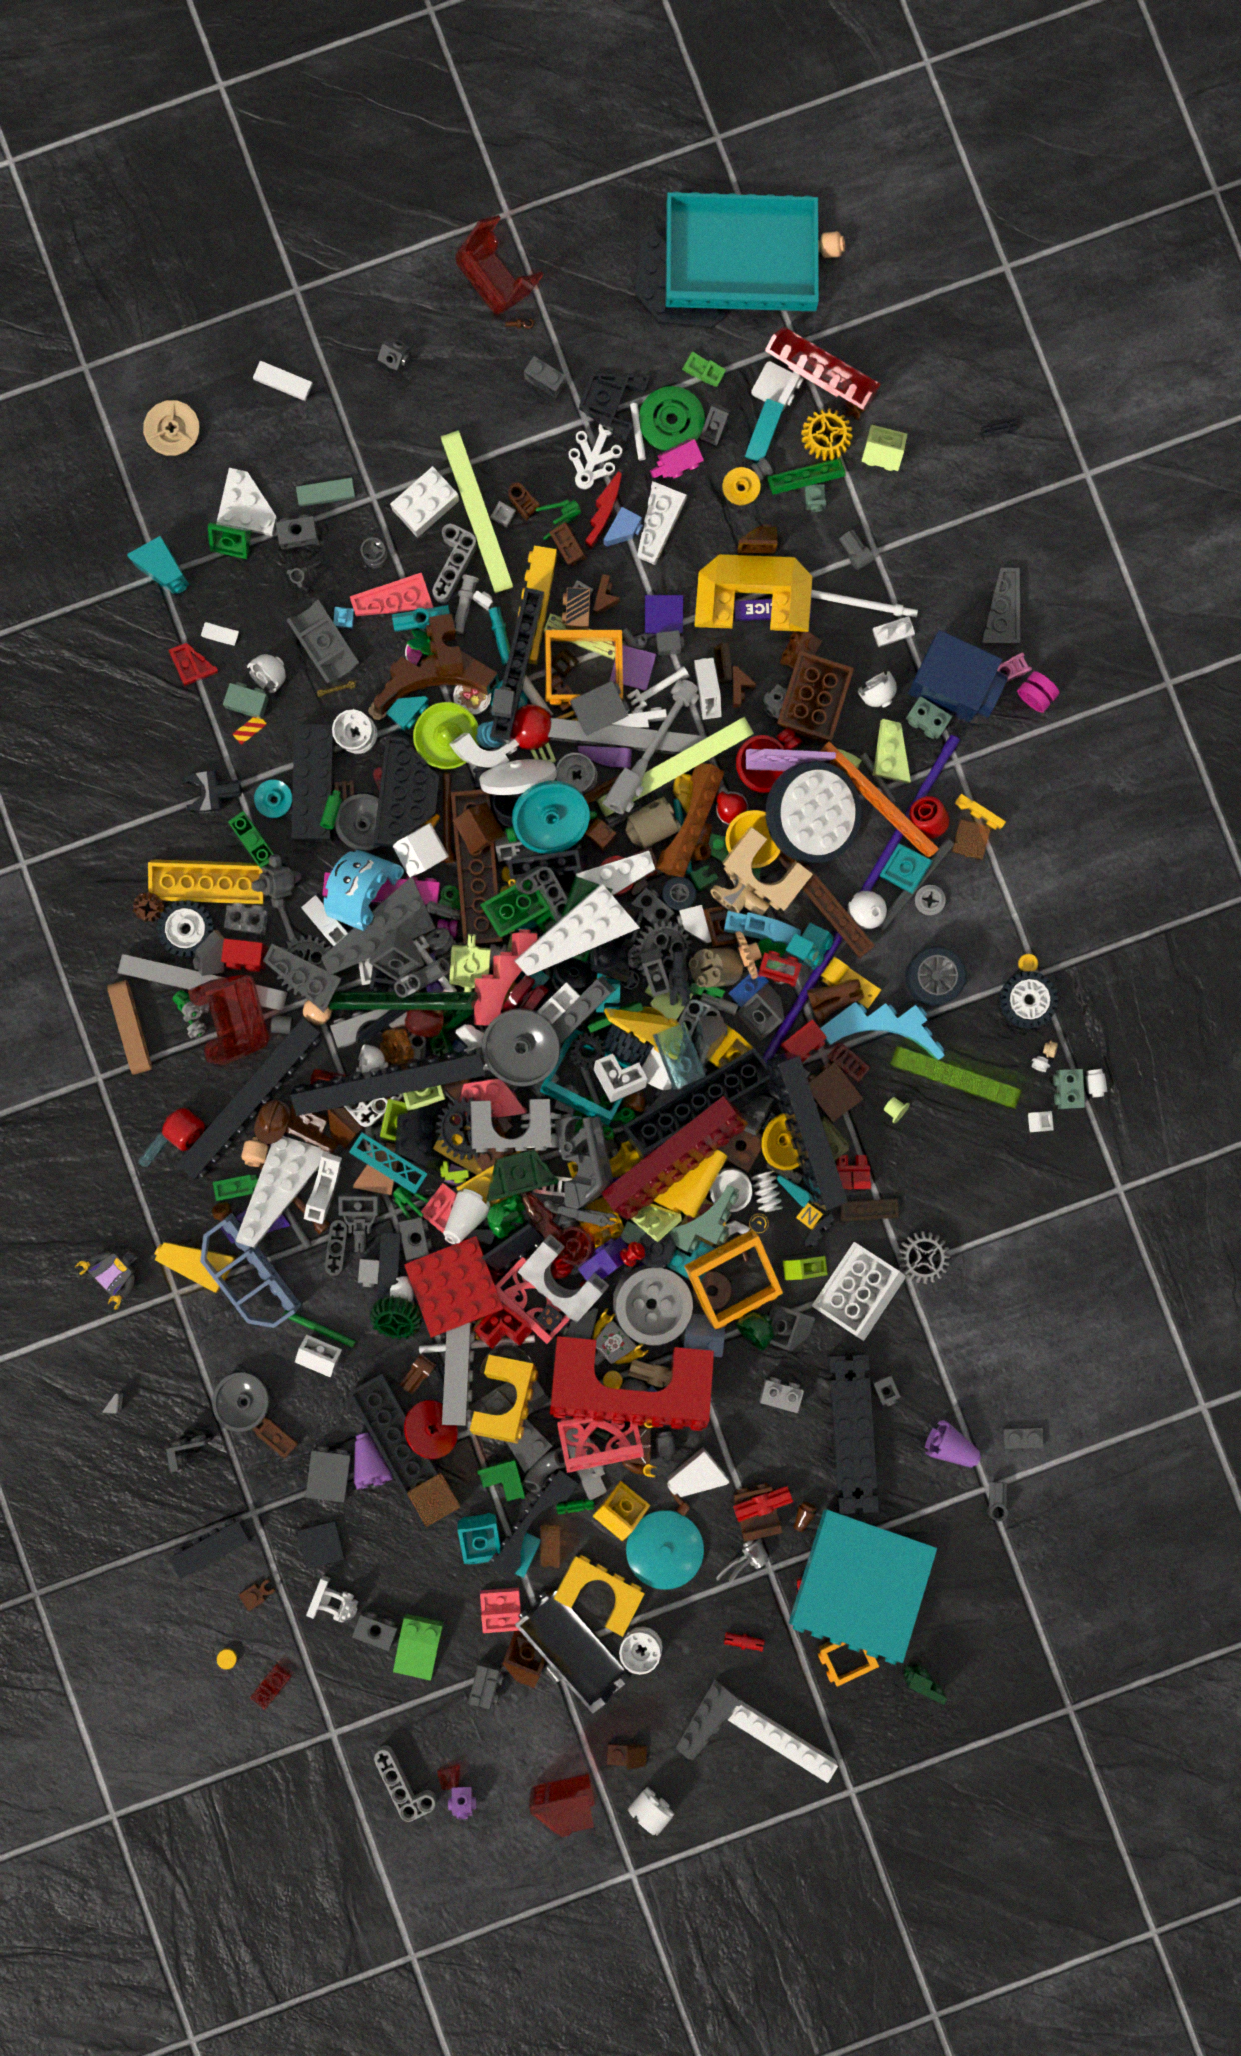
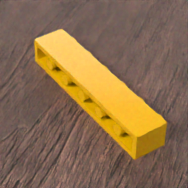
M534 546L533 551L529 552L528 562L531 563L530 570L527 569L525 574V581H528L527 588L544 591V602L529 660L530 664L536 665L538 663L557 558V549ZM525 588L522 590L521 599H523Z

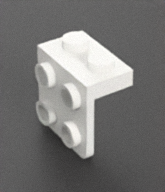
M769 361L752 389V395L763 401H766L768 398L784 404V411L787 405H791L795 397L793 393L796 388H800L803 378L798 373H792Z

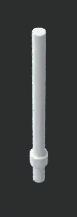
M816 590L811 591V598L890 612L896 616L917 617L918 610L905 608L900 604L890 605Z
M529 1335L522 1344L534 1343L535 1335ZM509 1337L502 1338L496 1345L519 1346ZM475 1340L474 1343H471V1349L489 1347L482 1340ZM446 1343L419 1346L420 1354L446 1351Z

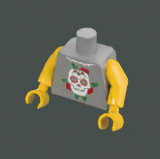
M606 1308L595 1323L592 1333V1340H596L597 1349L595 1352V1364L598 1366L606 1358L611 1364L619 1365L632 1362L646 1355L648 1350L646 1352L641 1350L644 1344L640 1343L637 1346L613 1320L615 1313L612 1316H608L606 1313L608 1308Z

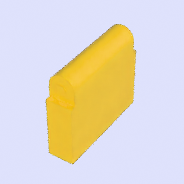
M720 1150L714 1151L711 1157L705 1158L696 1169L686 1173L681 1181L674 1183L667 1192L657 1196L654 1202L679 1214L683 1212L695 1218L728 1156Z

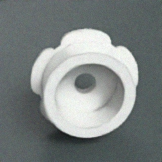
M1041 1056L1032 1059V1067L1034 1069L1046 1072L1047 1068H1050L1048 1059Z

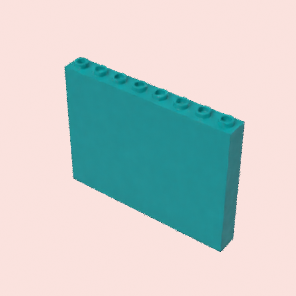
M678 191L667 193L666 307L785 311L817 310L819 302L818 197L809 195L804 197L793 195L775 196L773 194L766 196L755 194L738 195L736 193L700 194L699 192L681 193Z

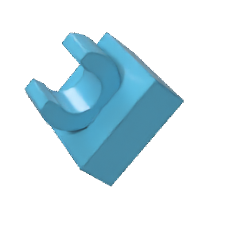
M335 607L333 620L337 628L353 629L354 609Z

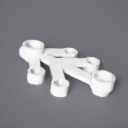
M599 424L600 434L592 452L587 442V434L584 431H579L576 434V441L580 444L587 460L585 469L579 459V450L573 448L569 451V459L573 461L577 470L575 482L581 489H589L593 485L594 480L605 475H612L615 472V466L611 462L606 463L604 468L592 472L595 465L612 458H619L622 455V448L618 445H614L610 451L600 454L606 437H610L613 434L609 430H604L601 424ZM583 435L585 439L579 440L578 437ZM618 449L620 453L614 454L613 450ZM576 452L578 456L574 458L571 454ZM611 466L613 470L608 472L606 467ZM586 476L588 480L583 482L581 478Z

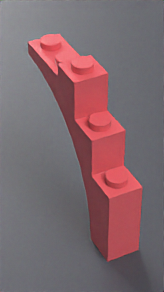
M519 929V933H512V952H500V956H494L493 975H482V978H475V992H477L478 999L474 1006V1025H489L501 1014L504 998L512 982L522 971L514 960L539 939L537 938V933H530L529 929Z

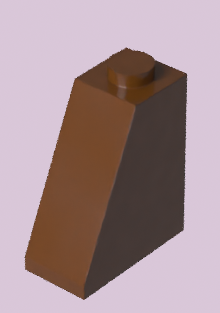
M594 818L589 820L587 830L583 836L602 853H605L616 841V832L600 819Z

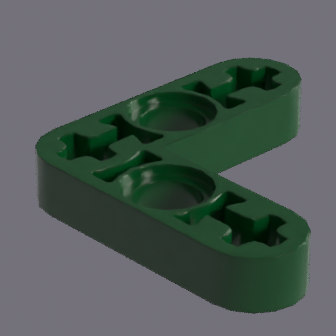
M444 1010L427 1024L426 1034L434 1055L442 1056L447 1052L454 1051L447 1032L469 1017L473 1010ZM452 1014V1020L447 1023V1018ZM443 1040V1045L438 1048L439 1042Z

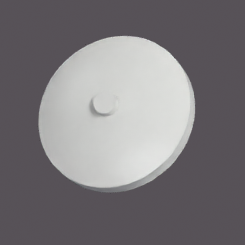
M523 759L493 767L485 771L479 780L481 789L486 793L512 795L524 793L528 788L540 782L555 780L557 773L555 765L550 761Z

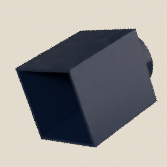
M939 630L907 694L918 699L921 696L941 710L970 722L976 713L987 718L990 716L1006 684L1008 675L997 671L1002 661L1001 658Z

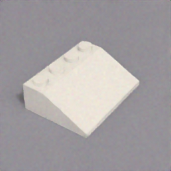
M853 1242L812 1304V1307L864 1341L906 1276Z

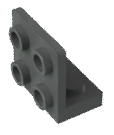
M203 1434L195 1436L190 1441L184 1438L172 1442L171 1446L166 1449L170 1472L178 1471L185 1466L187 1455L185 1451H182L183 1449L206 1445L212 1441L211 1437H206Z

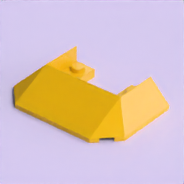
M719 554L699 571L695 627L733 629L735 592L773 594L770 630L809 632L812 575L795 557Z

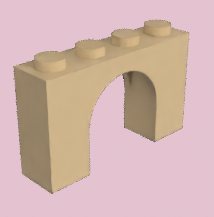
M750 826L723 860L724 870L732 876L735 873L741 877L739 881L746 887L749 885L756 889L754 893L762 899L767 897L771 900L769 904L776 910L781 908L785 911L813 874L795 861L779 881L774 883L758 881L752 873L751 863L753 857L767 838Z

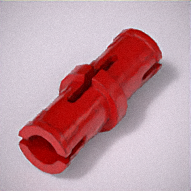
M726 1632L724 1645L741 1647L742 1650L748 1648L762 1652L763 1646L761 1645H764V1639L748 1637L747 1634L742 1636Z

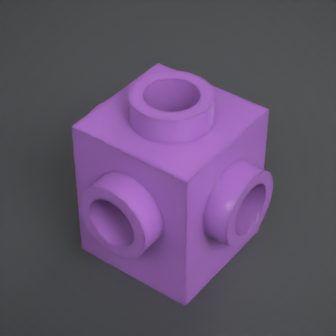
M472 1787L452 1788V1798H448V1810H452L453 1816H456L457 1819H467L468 1816L473 1815V1809H476L477 1806L476 1797H473Z

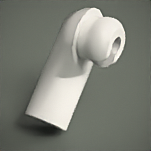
M735 1220L725 1224L729 1228L728 1237L736 1232L744 1234L750 1230L748 1226Z

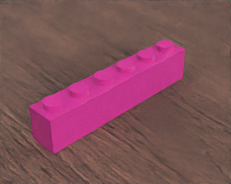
M330 870V873L325 872L324 875V897H327L328 889H326L325 887L332 870ZM407 876L406 879H399L395 886L390 883L387 877L386 882L382 884L372 902L385 901L410 877ZM412 877L425 906L430 901L438 904L441 884L436 882L437 879L425 878V881H417V877Z

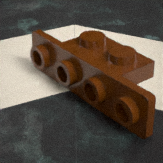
M292 1104L290 1120L286 1131L289 1134L302 1138L307 1143L320 1147L323 1151L333 1153L339 1143L323 1135L329 1118L317 1112L296 1116Z

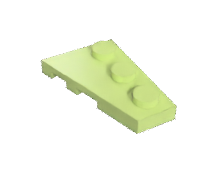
M882 719L880 721L873 776L910 783L901 723Z
M654 1204L643 1207L635 1217L630 1218L657 1242L682 1221L681 1214Z

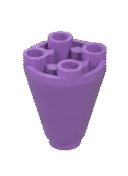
M364 1433L356 1436L354 1465L356 1489L367 1488L369 1484L380 1486L385 1484L386 1481L392 1480L393 1474L371 1434Z

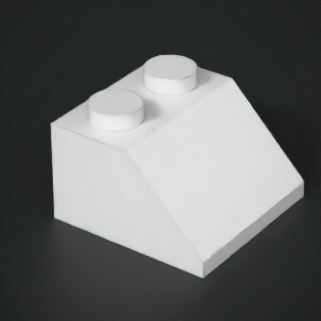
M431 823L401 838L393 846L409 877L415 876L449 857Z

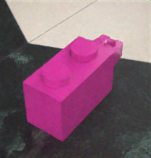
M690 438L657 455L659 461H657L658 466L649 471L652 478L663 475V478L673 477L674 479L683 475V471L688 468L692 470L699 467L700 462L704 461L695 439Z

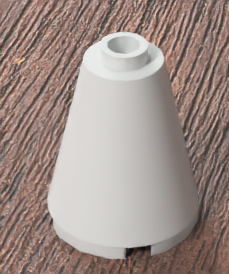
M464 1189L462 1192L461 1190L458 1191L444 1230L445 1239L449 1243H460L487 1217L491 1205L488 1201L485 1204L480 1194L469 1189Z

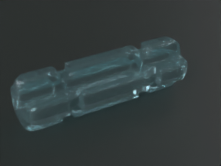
M162 1133L156 1136V1140L152 1141L144 1152L145 1155L141 1156L138 1160V1163L143 1167H147L150 1164V1160L162 1148L161 1145L166 1143L167 1139Z

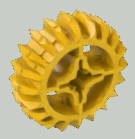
M829 408L827 413L821 409L820 415L814 412L813 418L810 416L807 418L808 423L803 424L804 430H802L801 435L804 436L802 442L806 443L804 448L810 449V455L815 452L816 459L821 455L825 461L827 456H829L830 460H834V454L839 458L841 457V452L846 453V447H850L851 442L849 440L852 439L853 435L850 434L852 427H847L849 420L843 421L844 414L838 417V411L831 414V409ZM829 422L835 424L837 427L830 426ZM821 423V430L812 434V429ZM824 431L830 434L829 439L824 436ZM842 435L840 443L833 447V439ZM817 442L823 443L825 447L818 445Z

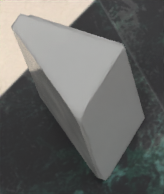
M118 1392L113 1396L103 1410V1413L121 1412L122 1392Z

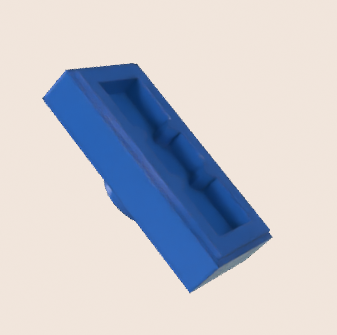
M749 974L728 995L742 1007L769 981L763 976H757V978L752 980Z

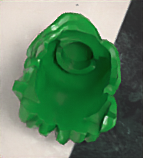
M517 1194L512 1195L500 1203H495L490 1208L487 1215L488 1224L494 1235L498 1238H505L511 1230L516 1228L515 1225H510L512 1222L521 1224L524 1222V1215L521 1212L524 1211L525 1206L522 1203L521 1196Z

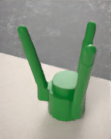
M568 499L563 502L536 508V511H542L563 506L564 508L561 509L563 515L554 520V524L562 520L564 521L561 524L564 522L569 523L581 514L578 503L575 500L569 502ZM548 533L543 539L547 540L549 537H551L550 533Z
M402 1186L398 1187L392 1195L396 1198L394 1201L399 1205L406 1218H411L403 1205L406 1203L422 1217L423 1213L410 1200L413 1197L411 1194L426 1203L429 1202V1199L418 1192L415 1195Z

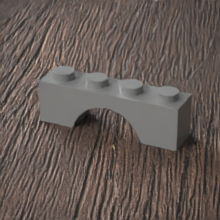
M370 1009L371 1012L363 1014V1011L352 1015L353 1018L345 1020V1018L335 1020L334 1025L330 1027L337 1048L357 1043L358 1033H360L363 1026L371 1021L378 1020L390 1010ZM408 1011L390 1023L389 1026L392 1029H397L412 1024Z

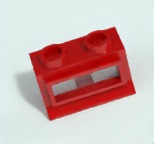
M769 951L768 954L764 953L758 977H767L775 982H784L795 987L802 963H798L799 959L787 956V959L779 957L780 953Z

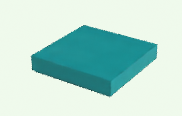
M899 843L882 870L880 877L914 894L931 866L932 860Z

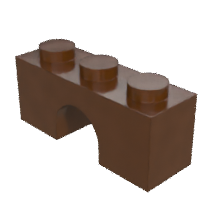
M452 614L429 617V625H426L427 636H431L432 639L430 641L431 653L435 652V657L433 658L435 669L439 670L440 676L463 673L460 647H449L444 644L447 641L455 640V626Z

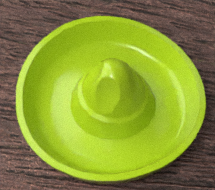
M452 702L437 703L427 708L418 718L413 732L414 745L417 752L428 764L441 769L456 768L466 762L454 752L449 743L463 733H469L479 746L476 739L479 726L475 717L465 707Z

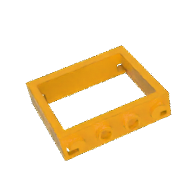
M545 630V702H550V705H561V702H569V705H571L569 700L579 696L552 695L551 641H615V683L617 682L621 690L619 696L623 700L622 630Z
M752 1229L684 1265L705 1315L715 1330L725 1327L727 1323L743 1317L747 1312L756 1310L762 1304L775 1300L779 1295L783 1294L761 1240ZM755 1246L771 1285L715 1315L698 1276Z

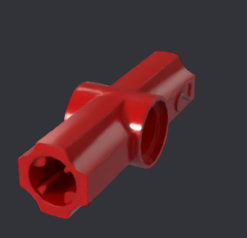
M783 1486L771 1492L756 1494L751 1497L752 1499L733 1505V1509L738 1522L757 1515L769 1514L778 1507L792 1503L793 1500L788 1486Z

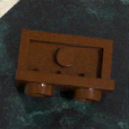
M794 631L790 636L787 648L782 653L780 664L788 665L794 669L799 651L816 655L822 640L810 632Z

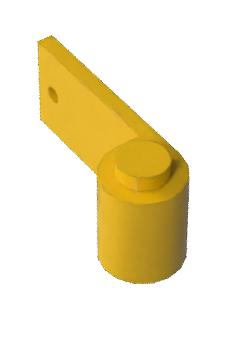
M836 957L832 958L821 974L823 977L822 982L828 986L837 985L850 979H859L860 989L863 990L865 997L857 1002L866 1008L871 1006L881 989L850 969L849 966Z

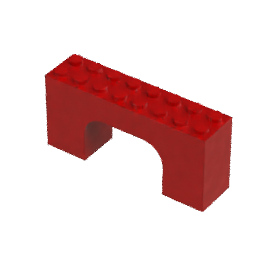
M557 1336L550 1414L554 1415L555 1418L573 1416L575 1420L593 1418V1421L604 1422L607 1419L617 1424L629 1421L633 1425L639 1426L644 1425V1423H651L653 1427L671 1425L673 1429H683L684 1426L691 1427V1430L702 1431V1428L707 1427L710 1417L714 1351L675 1347L671 1359L670 1384L661 1391L646 1392L613 1389L602 1385L595 1376L596 1340Z

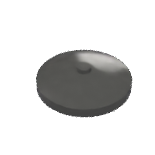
M516 1008L501 1013L489 1024L483 1036L482 1052L488 1068L497 1078L511 1085L529 1086L544 1080L553 1071L560 1056V1039L555 1027L545 1016L534 1010Z

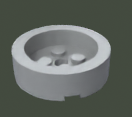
M643 1265L634 1268L623 1276L614 1291V1317L621 1329L639 1343L646 1345L668 1343L677 1338L690 1321L693 1309L690 1290L683 1279L666 1267L657 1269ZM653 1298L656 1300L655 1308L649 1309L646 1306V1302Z

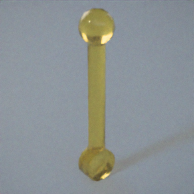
M349 681L346 685L324 691L318 690L317 696L322 697L324 694L345 688L353 689L355 688V682Z

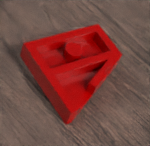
M187 643L169 649L171 658L184 686L218 673V669L215 666H212Z

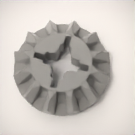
M935 885L923 886L916 893L915 906L919 912L925 915H936L945 906V895ZM932 893V899L938 902L931 903L928 908V902L923 899L928 898Z

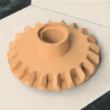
M740 931L735 932L740 957L753 980L758 976L754 961L762 959L759 947L756 942L748 945L743 933Z

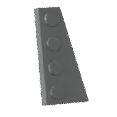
M1000 568L981 644H1020V568Z
M271 944L263 960L325 1013L342 978L334 974L329 976L326 970L274 944Z

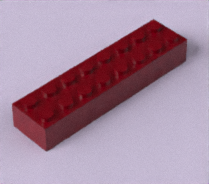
M722 1096L601 1192V1194L614 1212L627 1220L633 1218L643 1207L649 1206L657 1196L667 1192L671 1185L681 1181L686 1173L696 1169L705 1158L711 1157L719 1147L728 1144L733 1136L743 1132L749 1124L738 1108L726 1097Z

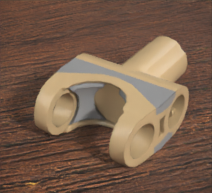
M726 871L734 883V889L730 890L716 885L711 889L712 896L731 912L740 913L742 908L745 907L753 914L762 916L770 906L769 903L754 893L756 890L751 885L746 887L739 881L741 877L735 873L732 876Z

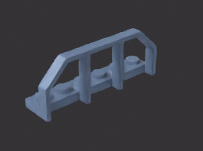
M231 1213L203 1235L200 1262L247 1323L275 1328L293 1315L302 1304L258 1246L254 1248L236 1242L241 1224ZM223 1226L224 1230L235 1239L236 1246L245 1253L217 1272L207 1259L209 1238L213 1232ZM246 1257L248 1262L257 1268L261 1279L266 1281L238 1300L221 1275ZM269 1284L271 1292L279 1297L283 1308L289 1312L276 1321L250 1316L242 1303Z

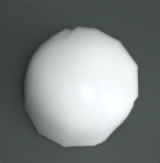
M401 1276L396 1278L399 1282L391 1286L390 1297L392 1295L394 1297L400 1296L403 1299L408 1298V1301H413L415 1293L409 1277Z

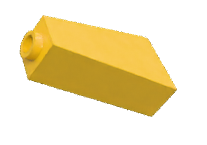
M165 1242L163 1245L160 1244L156 1249L155 1255L157 1256L155 1260L215 1293L221 1289L200 1262L202 1249ZM208 1251L207 1259L217 1272L237 1259L235 1256ZM232 1268L221 1275L224 1281Z

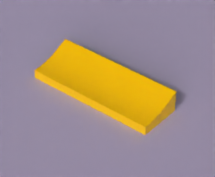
M156 859L148 862V892L156 894L162 901L188 900L218 903H264L263 892L252 890L251 885L254 880L259 879V874L262 873L257 863Z

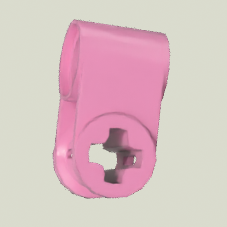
M1020 653L999 665L997 671L1005 670L1007 672L1008 679L1006 682L1021 677L1032 670L1024 659V653Z

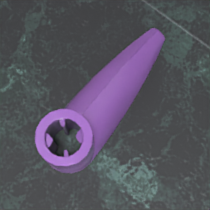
M578 746V751L596 763L624 769L625 767L631 769L632 749Z

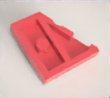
M442 1183L421 1211L423 1217L443 1234L457 1195L444 1183Z

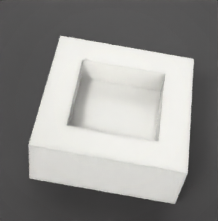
M476 591L473 595L474 602L486 610L494 606L491 600L492 597L486 592L480 593Z

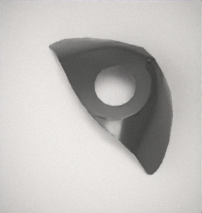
M500 1345L488 1353L480 1366V1373H484L489 1355L498 1357L510 1356L513 1360L533 1364L534 1362L520 1348L513 1345Z

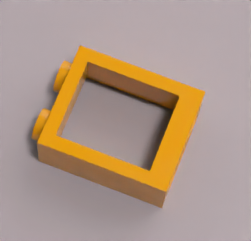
M831 1642L819 1646V1659L822 1665L826 1663L829 1669L826 1671L830 1682H835L837 1687L879 1667L876 1658L866 1655L867 1651L863 1650L869 1663L838 1677L827 1653L841 1646Z

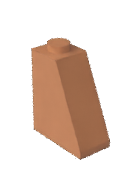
M386 1143L384 1147L395 1153V1144ZM383 1150L375 1153L377 1161H388L387 1154ZM399 1161L391 1162L392 1170L396 1173ZM389 1163L383 1164L386 1167L390 1168ZM367 1165L354 1183L353 1188L392 1195L395 1181Z

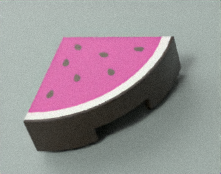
M406 644V660L418 666L424 654L420 650L412 649Z

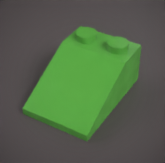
M406 1614L402 1624L393 1672L431 1680L444 1622Z

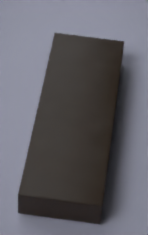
M898 1198L848 1201L840 1205L841 1221L899 1218Z

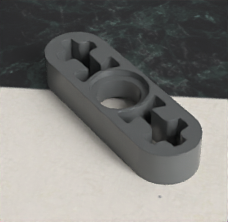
M336 1220L330 1225L325 1271L331 1276L340 1274L344 1266L348 1225L343 1220ZM338 1223H341V1227H344V1231H340L339 1237H343V1241L340 1239L332 1240V1236H337V1230H334V1226H338ZM334 1242L341 1244L342 1250L340 1253H334L331 1250ZM330 1255L335 1257L341 1256V1260L336 1259V1265L339 1266V1269H336L335 1272H332V1269L329 1268V1265L333 1264L334 1258L330 1259Z

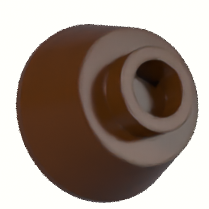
M637 1091L623 1097L621 1105L642 1113L646 1107V1098L642 1097L643 1093Z

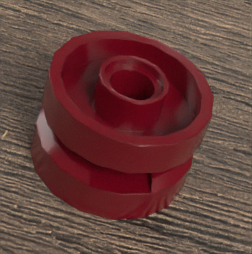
M525 975L508 996L509 998L505 1002L503 1009L507 1011L525 1008L536 1011L547 996L549 989L540 984L532 990L535 985V979Z

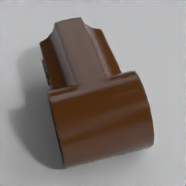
M704 824L690 861L709 859L711 848L708 843L712 825Z
M421 1353L399 1385L407 1392L413 1394L421 1385V1382L433 1371L436 1364Z

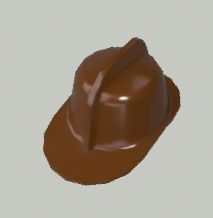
M273 1100L262 1106L254 1127L255 1135L259 1141L265 1144H272L278 1142L283 1137L291 1115L290 1109L285 1103Z

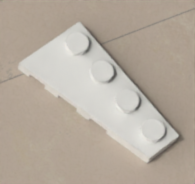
M647 851L577 873L576 876L599 885L603 884L605 887L613 889L611 894L614 895L653 872L655 867L650 852Z

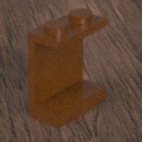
M766 1482L756 1484V1488L748 1489V1487H741L736 1489L737 1492L733 1493L735 1504L752 1499L751 1497L756 1494L773 1491L771 1484L767 1485ZM777 1509L763 1516L757 1515L740 1521L744 1542L782 1533Z

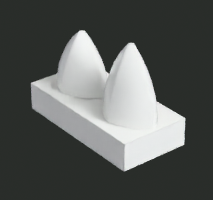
M909 616L872 629L878 647L915 635Z

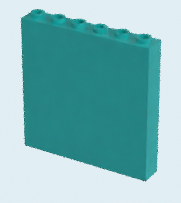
M823 1510L788 1624L794 1625L793 1630L804 1633L805 1629L811 1631V1636L822 1639L823 1636L829 1637V1642L841 1646L843 1642L849 1644L848 1649L857 1652L860 1649L866 1650V1655L877 1659L878 1655L886 1657L885 1662L896 1665L897 1661L903 1663L937 1548L844 1515Z

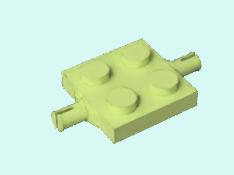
M468 934V945H452L449 984L465 987L464 992H472V988H475V978L489 975L491 949L475 946V934L473 936Z

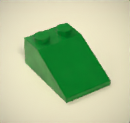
M528 879L523 882L524 890L530 886ZM516 885L480 904L500 938L532 923L550 910L539 890L531 894H525L518 891Z

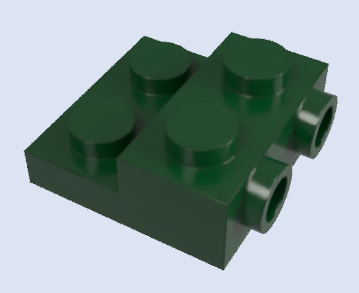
M907 1665L903 1676H905L904 1680L908 1688L944 1705L947 1696L941 1688L942 1686L932 1681L927 1669L920 1665H916V1667Z

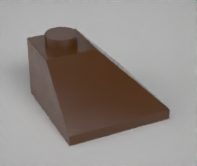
M762 524L739 539L737 553L775 554L777 548V527H772L771 524Z
M514 1631L503 1665L517 1682L535 1688L545 1659L521 1632Z

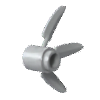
M759 1540L744 1542V1547L742 1548L744 1556L734 1559L718 1574L717 1581L731 1567L746 1558L748 1560L741 1563L731 1574L730 1584L733 1583L739 1572L749 1563L755 1566L756 1569L765 1565L769 1561L767 1558L768 1554Z

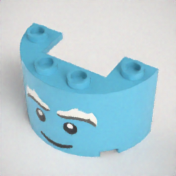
M356 850V852H348L333 868L325 887L328 889L327 897H324V908L327 916L365 931L374 917L368 905L376 897L378 890L386 882L387 877L390 883L395 886L405 870L398 864L365 851Z

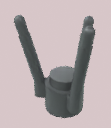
M317 561L304 568L292 569V567H288L287 574H289L290 580L293 583L298 584L299 588L309 591V588L303 584L307 578L306 572L320 565L321 561Z

